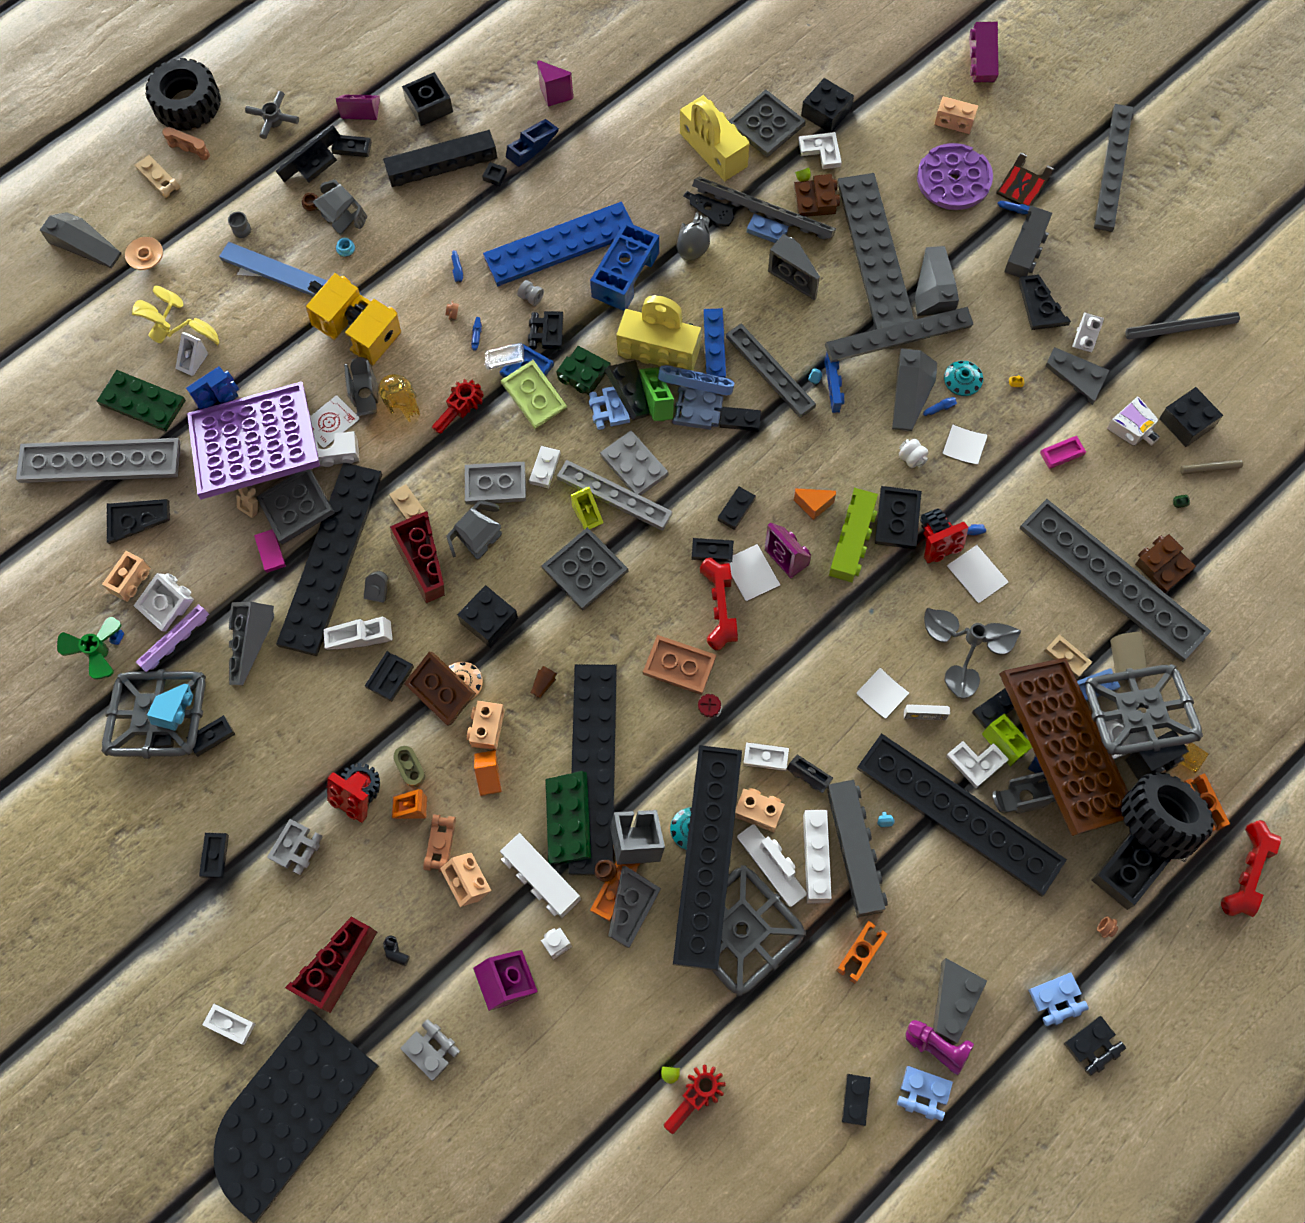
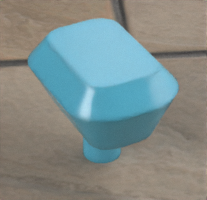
M812 369L808 378L809 381L813 384H818L822 377V372L818 369Z
M882 812L883 816H879L877 824L880 827L893 826L895 819L892 815Z

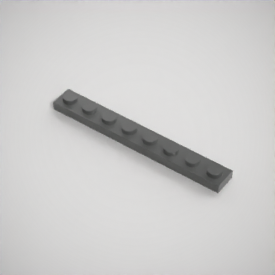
M1115 104L1113 107L1094 229L1113 232L1115 227L1133 107Z
M698 177L693 181L692 186L696 187L698 192L704 194L709 192L714 194L716 199L730 200L732 205L738 207L743 205L748 207L750 212L764 213L766 218L772 220L777 218L782 220L784 225L800 227L799 230L805 233H810V231L816 233L817 237L821 239H830L835 234L836 228L708 179Z
M968 307L828 341L825 343V348L830 363L970 328L974 323Z

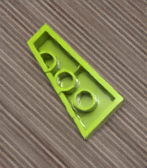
M854 487L845 523L843 524L830 568V577L852 583L854 576L859 577L862 565L858 564L860 558L864 559L867 547L863 545L865 540L869 541L872 529L869 528L870 522L874 523L878 511L874 510L878 494Z

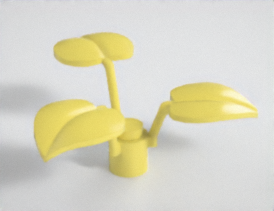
M154 286L153 292L159 299L168 303L163 316L158 313V310L153 305L143 300L136 301L132 308V315L141 316L155 322L148 335L157 343H162L166 336L171 337L173 333L189 324L192 329L213 341L217 346L219 345L218 335L214 328L198 318L188 319L170 331L171 326L165 319L172 305L181 309L183 301L177 294L160 286Z

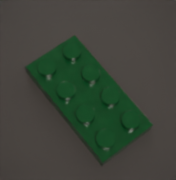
M119 370L115 371L97 399L98 404L164 432H167L186 401L181 395Z
M579 771L545 779L548 863L550 865H558L590 859L587 773Z

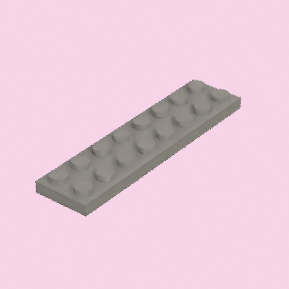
M179 438L20 444L16 480L19 483L178 477L181 441Z

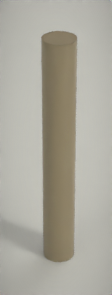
M1233 460L1184 465L1180 467L1181 474L1242 468L1243 461Z

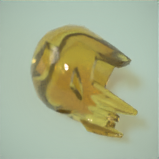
M388 374L384 376L378 387L382 401L391 414L394 413L393 408H399L406 419L411 422L410 415L412 417L416 413L420 415L415 400L417 395L411 382L402 375Z

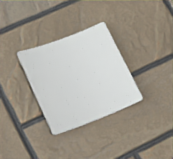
M952 425L943 454L961 461L978 464L988 435Z
M881 668L857 692L861 699L884 718H887L909 694L908 691L896 683Z

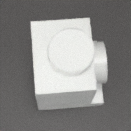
M554 928L544 935V939L541 940L553 960L572 947L561 928L557 930Z

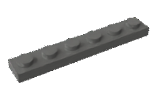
M742 323L726 333V338L799 418H802L816 407V403Z

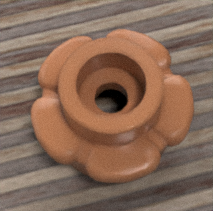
M451 301V304H447L445 315L449 316V320L457 318L459 304L453 303V301Z
M1106 916L1098 924L1097 931L1101 933L1103 938L1113 937L1118 931L1117 920Z

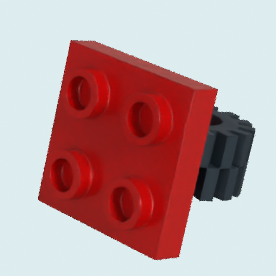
M939 508L922 514L920 521L924 529L923 533L927 539L924 559L927 564L939 562L945 556L952 553L957 554L963 550L968 532V526L965 521L952 526L946 515Z
M358 763V767L352 764L350 769H344L341 777L333 772L327 778V801L334 808H339L346 812L349 818L356 819L362 823L367 818L368 802L371 803L373 798L376 799L377 793H379L380 778L378 772H375L374 767L369 769L368 764L361 767V763Z

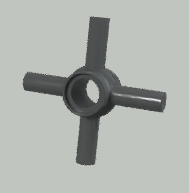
M278 91L274 102L264 104L262 109L250 106L245 108V113L263 117L265 123L259 135L262 139L267 138L271 127L280 126L282 121L294 124L299 123L298 116L283 114L279 109L285 96L282 91Z

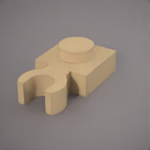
M247 487L238 489L237 509L253 518L258 514V500L254 497L256 494L255 488L250 490Z

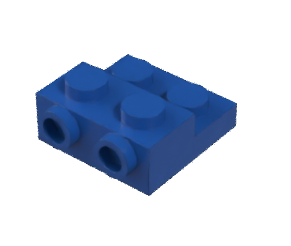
M220 366L186 387L199 410L211 407L217 402L222 404L233 401L238 397L237 391H239L231 374L228 371L224 372Z

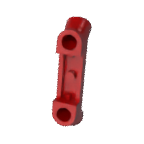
M707 558L700 566V574L715 585V588H711L712 601L716 600L717 607H713L714 620H718L719 623L708 635L707 643L714 650L720 651L727 642H738L736 618L728 619L724 588L731 587L730 563L719 564L714 559Z
M1263 820L1253 822L1245 828L1253 849L1245 859L1247 867L1241 873L1238 881L1241 884L1239 892L1223 897L1221 900V907L1224 913L1229 916L1244 913L1254 917L1260 908L1264 895L1255 890L1265 859L1277 855L1281 844V836L1271 833Z

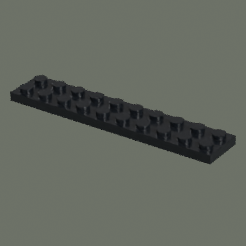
M343 463L329 500L335 514L321 521L276 643L278 647L318 656L324 639V629L328 628L383 475L381 471Z
M575 664L571 773L579 771L587 773L591 858L569 862V875L595 876V866L599 861L610 860L613 862V840L610 825L614 814L617 665Z
M882 733L857 767V770L1041 897L1045 895L1067 861L1066 858Z
M699 745L673 965L718 971L742 750Z

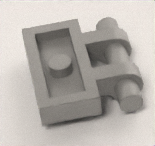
M289 819L267 858L287 869L293 861L297 863L293 872L301 875L304 868L307 869L310 862L308 861L314 851L319 849V843L323 836L315 832L312 839H309L307 835L310 829ZM304 844L307 847L302 856L299 857L296 854L301 845Z
M427 1019L422 1024V1027L427 1031L426 1035L423 1037L416 1031L400 1049L434 1081L450 1064L444 1056L449 1053L455 1058L460 1053V1050L455 1046V1042L451 1038L448 1039L440 1031L441 1028L437 1024H433ZM433 1038L442 1046L438 1051L429 1043Z

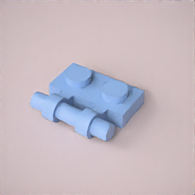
M614 387L602 389L603 396L597 397L596 392L589 393V405L594 413L592 418L598 430L605 428L604 421L609 420L610 426L630 423L629 414ZM606 405L607 411L601 412L600 406Z
M1072 973L1028 990L1038 1012L1047 1008L1049 1015L1043 1017V1022L1046 1026L1061 1024L1064 1019L1071 1016L1074 1018L1081 1015V1012L1089 1009L1085 1001L1076 1003L1073 998L1080 995L1081 992ZM1065 1001L1068 1008L1058 1011L1055 1005Z
M907 1066L901 1090L909 1092L908 1099L899 1096L897 1105L904 1107L905 1111L911 1113L915 1111L926 1115L925 1118L943 1121L945 1112L936 1109L937 1103L947 1105L953 1082ZM917 1095L929 1099L928 1106L916 1102Z

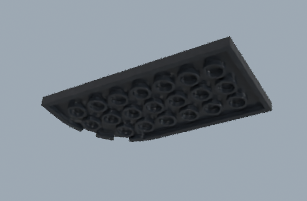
M311 1009L306 1011L231 1104L221 1120L216 1134L213 1159L218 1183L230 1203L252 1223L258 1222L379 1067L377 1063Z

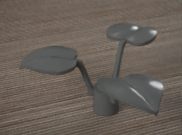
M927 608L925 611V627L928 634L934 640L947 642L951 636L958 637L966 634V640L971 645L963 668L954 665L945 673L947 687L961 699L972 696L980 684L978 672L974 669H967L975 647L982 642H987V647L991 652L999 655L1007 654L1013 649L1021 634V630L1000 623H990L985 626L981 623H975L970 629L966 627L965 630L956 633L959 629V621L954 614L945 610Z

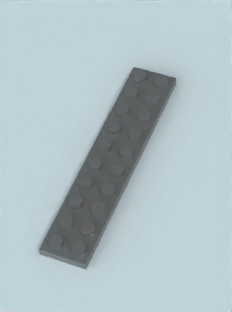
M869 173L838 178L837 184L875 330L914 320L875 174Z
M1048 499L1020 526V530L1182 662L1191 655L1211 632L1209 628Z

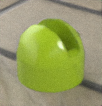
M810 168L795 172L799 181H808L811 177Z
M662 1067V1079L668 1084L675 1083L679 1079L680 1068Z

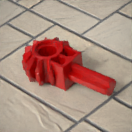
M464 378L463 383L456 382L457 387H451L452 393L446 400L448 409L432 425V429L436 433L441 434L457 415L463 419L468 412L470 413L471 408L477 410V404H482L484 396L479 383L475 384L473 379L467 382Z
M703 1065V1073L701 1074L697 1067L694 1068V1072L697 1075L696 1078L690 1074L688 1075V1079L694 1081V1084H686L687 1091L682 1095L685 1098L684 1101L664 1123L663 1126L669 1133L674 1134L695 1109L699 1111L704 1104L709 1106V1097L716 1104L718 1100L714 1094L724 1095L723 1091L717 1089V1087L726 1086L725 1082L717 1083V1080L722 1078L723 1074L719 1073L715 1077L713 1076L716 1067L713 1066L710 1073H707V1065ZM709 1079L712 1082L713 1087L709 1092L700 1090L699 1083L701 1080Z

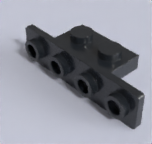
M333 125L330 126L286 163L282 164L276 170V173L283 182H286L299 171L306 181L310 183L337 161L328 147L336 142L341 135Z

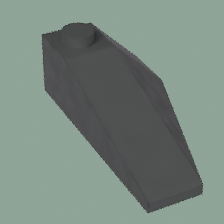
M68 212L50 215L40 228V232L49 244L109 268H112L121 256V252L83 218Z
M945 246L926 247L914 299L917 316L936 315L957 309L959 302L958 291Z
M901 348L897 366L892 429L913 430L930 391L936 382L937 362L921 350Z
M232 602L229 630H233V639L229 641V648H232L233 656L229 660V685L244 684L274 620V606L256 602Z

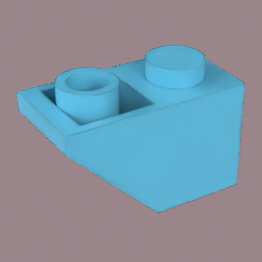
M182 684L155 697L147 714L152 725L176 731L178 725L182 724L184 720V711L187 705L189 706L193 700V693L189 685Z

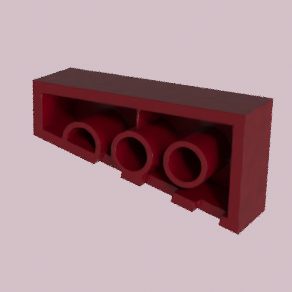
M428 511L390 526L391 538L425 603L445 596L444 582Z
M350 917L331 937V941L317 952L316 957L310 964L304 966L293 982H289L285 988L320 1009L331 1013L378 932L359 920Z

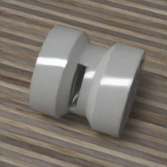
M525 280L520 285L517 295L523 300L527 299L530 304L536 306L544 295V289L539 286L535 287L532 282Z

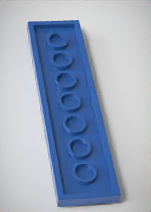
M621 201L483 253V256L498 287L610 245L625 221L630 224L633 223Z

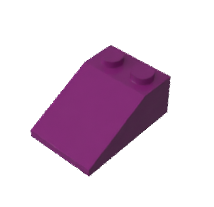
M774 523L768 524L764 550L791 579L810 564L811 554L805 546L802 547L797 542L796 536L791 531L788 532L784 527Z

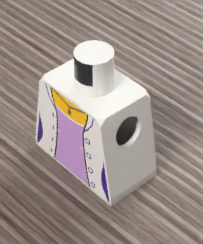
M1138 396L1112 419L1107 428L1132 445H1136L1144 439L1152 446L1160 438L1153 431L1158 422L1157 417Z

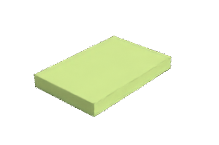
M534 360L501 380V384L534 429L567 408L565 402Z

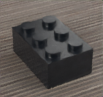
M1129 833L1091 881L1128 910L1136 905L1171 859L1169 857H1161L1156 852L1152 853L1148 850V847L1138 842L1136 836H1132Z

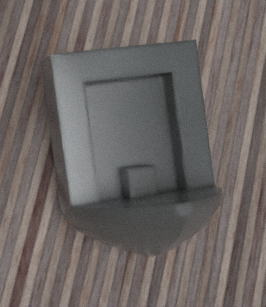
M376 571L365 578L364 599L382 603L386 601L389 578L384 572Z

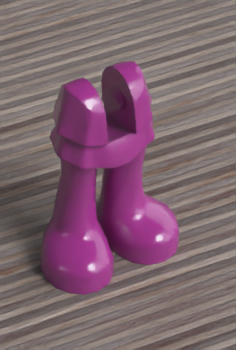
M917 1020L910 1022L905 1035L906 1040L914 1048L917 1047L921 1053L924 1050L930 1052L956 1075L960 1074L974 1046V1043L968 1040L964 1041L960 1046H954L942 1039L934 1031V1028Z

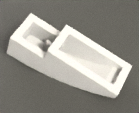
M383 616L368 621L358 619L324 629V643L327 650L355 648L392 641L391 621Z

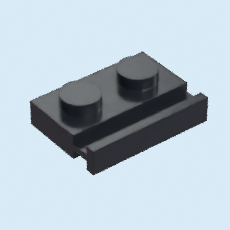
M386 651L365 684V687L392 702L414 666L408 661Z

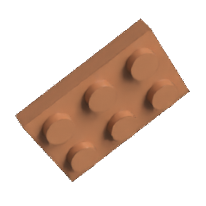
M657 635L644 667L643 675L703 695L716 660V655Z

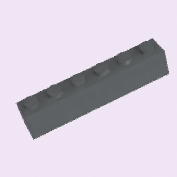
M854 780L828 784L827 794L856 916L858 918L883 913L886 909L885 906L888 905L885 892L882 893L880 888L882 876L879 870L876 871L874 862H877L875 849H871L869 843L872 840L869 827L866 828L864 820L867 818L864 806L861 807L859 802L861 798L859 785L855 786Z

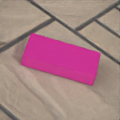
M1077 436L1040 451L1049 469L1079 458L1086 453Z
M273 529L254 535L265 572L268 573L286 567Z

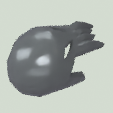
M696 212L692 223L686 226L682 223L676 245L678 254L687 261L700 258L710 245L709 218H705L702 215L699 216L698 212Z

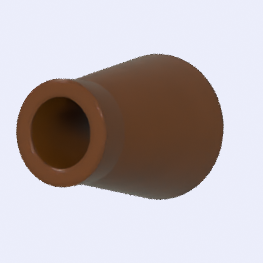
M542 666L537 671L530 693L541 699L543 694L557 680L555 679L557 673Z

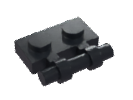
M544 311V318H539V313L537 312L531 313V318L529 319L530 333L528 334L529 348L535 350L537 343L542 342L543 349H562L563 312ZM539 327H543V333H538Z
M1098 1016L1064 1042V1045L1078 1063L1082 1062L1085 1058L1089 1061L1090 1065L1084 1068L1089 1076L1096 1072L1100 1073L1105 1069V1065L1112 1059H1118L1121 1056L1120 1053L1126 1049V1046L1121 1041L1115 1045L1111 1044L1109 1040L1116 1034L1102 1016ZM1102 1046L1106 1052L1097 1058L1093 1052Z

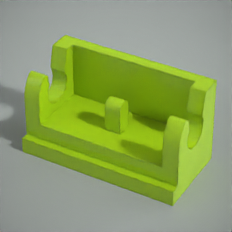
M1005 714L992 722L982 733L983 737L991 745L994 743L1009 759L1007 764L1010 767L1032 749L1029 740Z

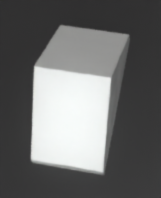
M185 332L181 334L175 369L191 376L196 373L208 355L200 339Z

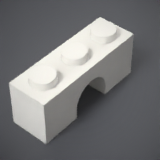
M354 431L334 434V443L328 449H320L315 439L320 466L331 467L335 464L359 462L358 439Z

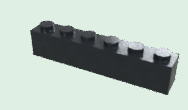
M489 129L383 158L391 187H396L428 177L438 176L446 172L456 171L464 167L474 166L475 164L489 162L498 157Z

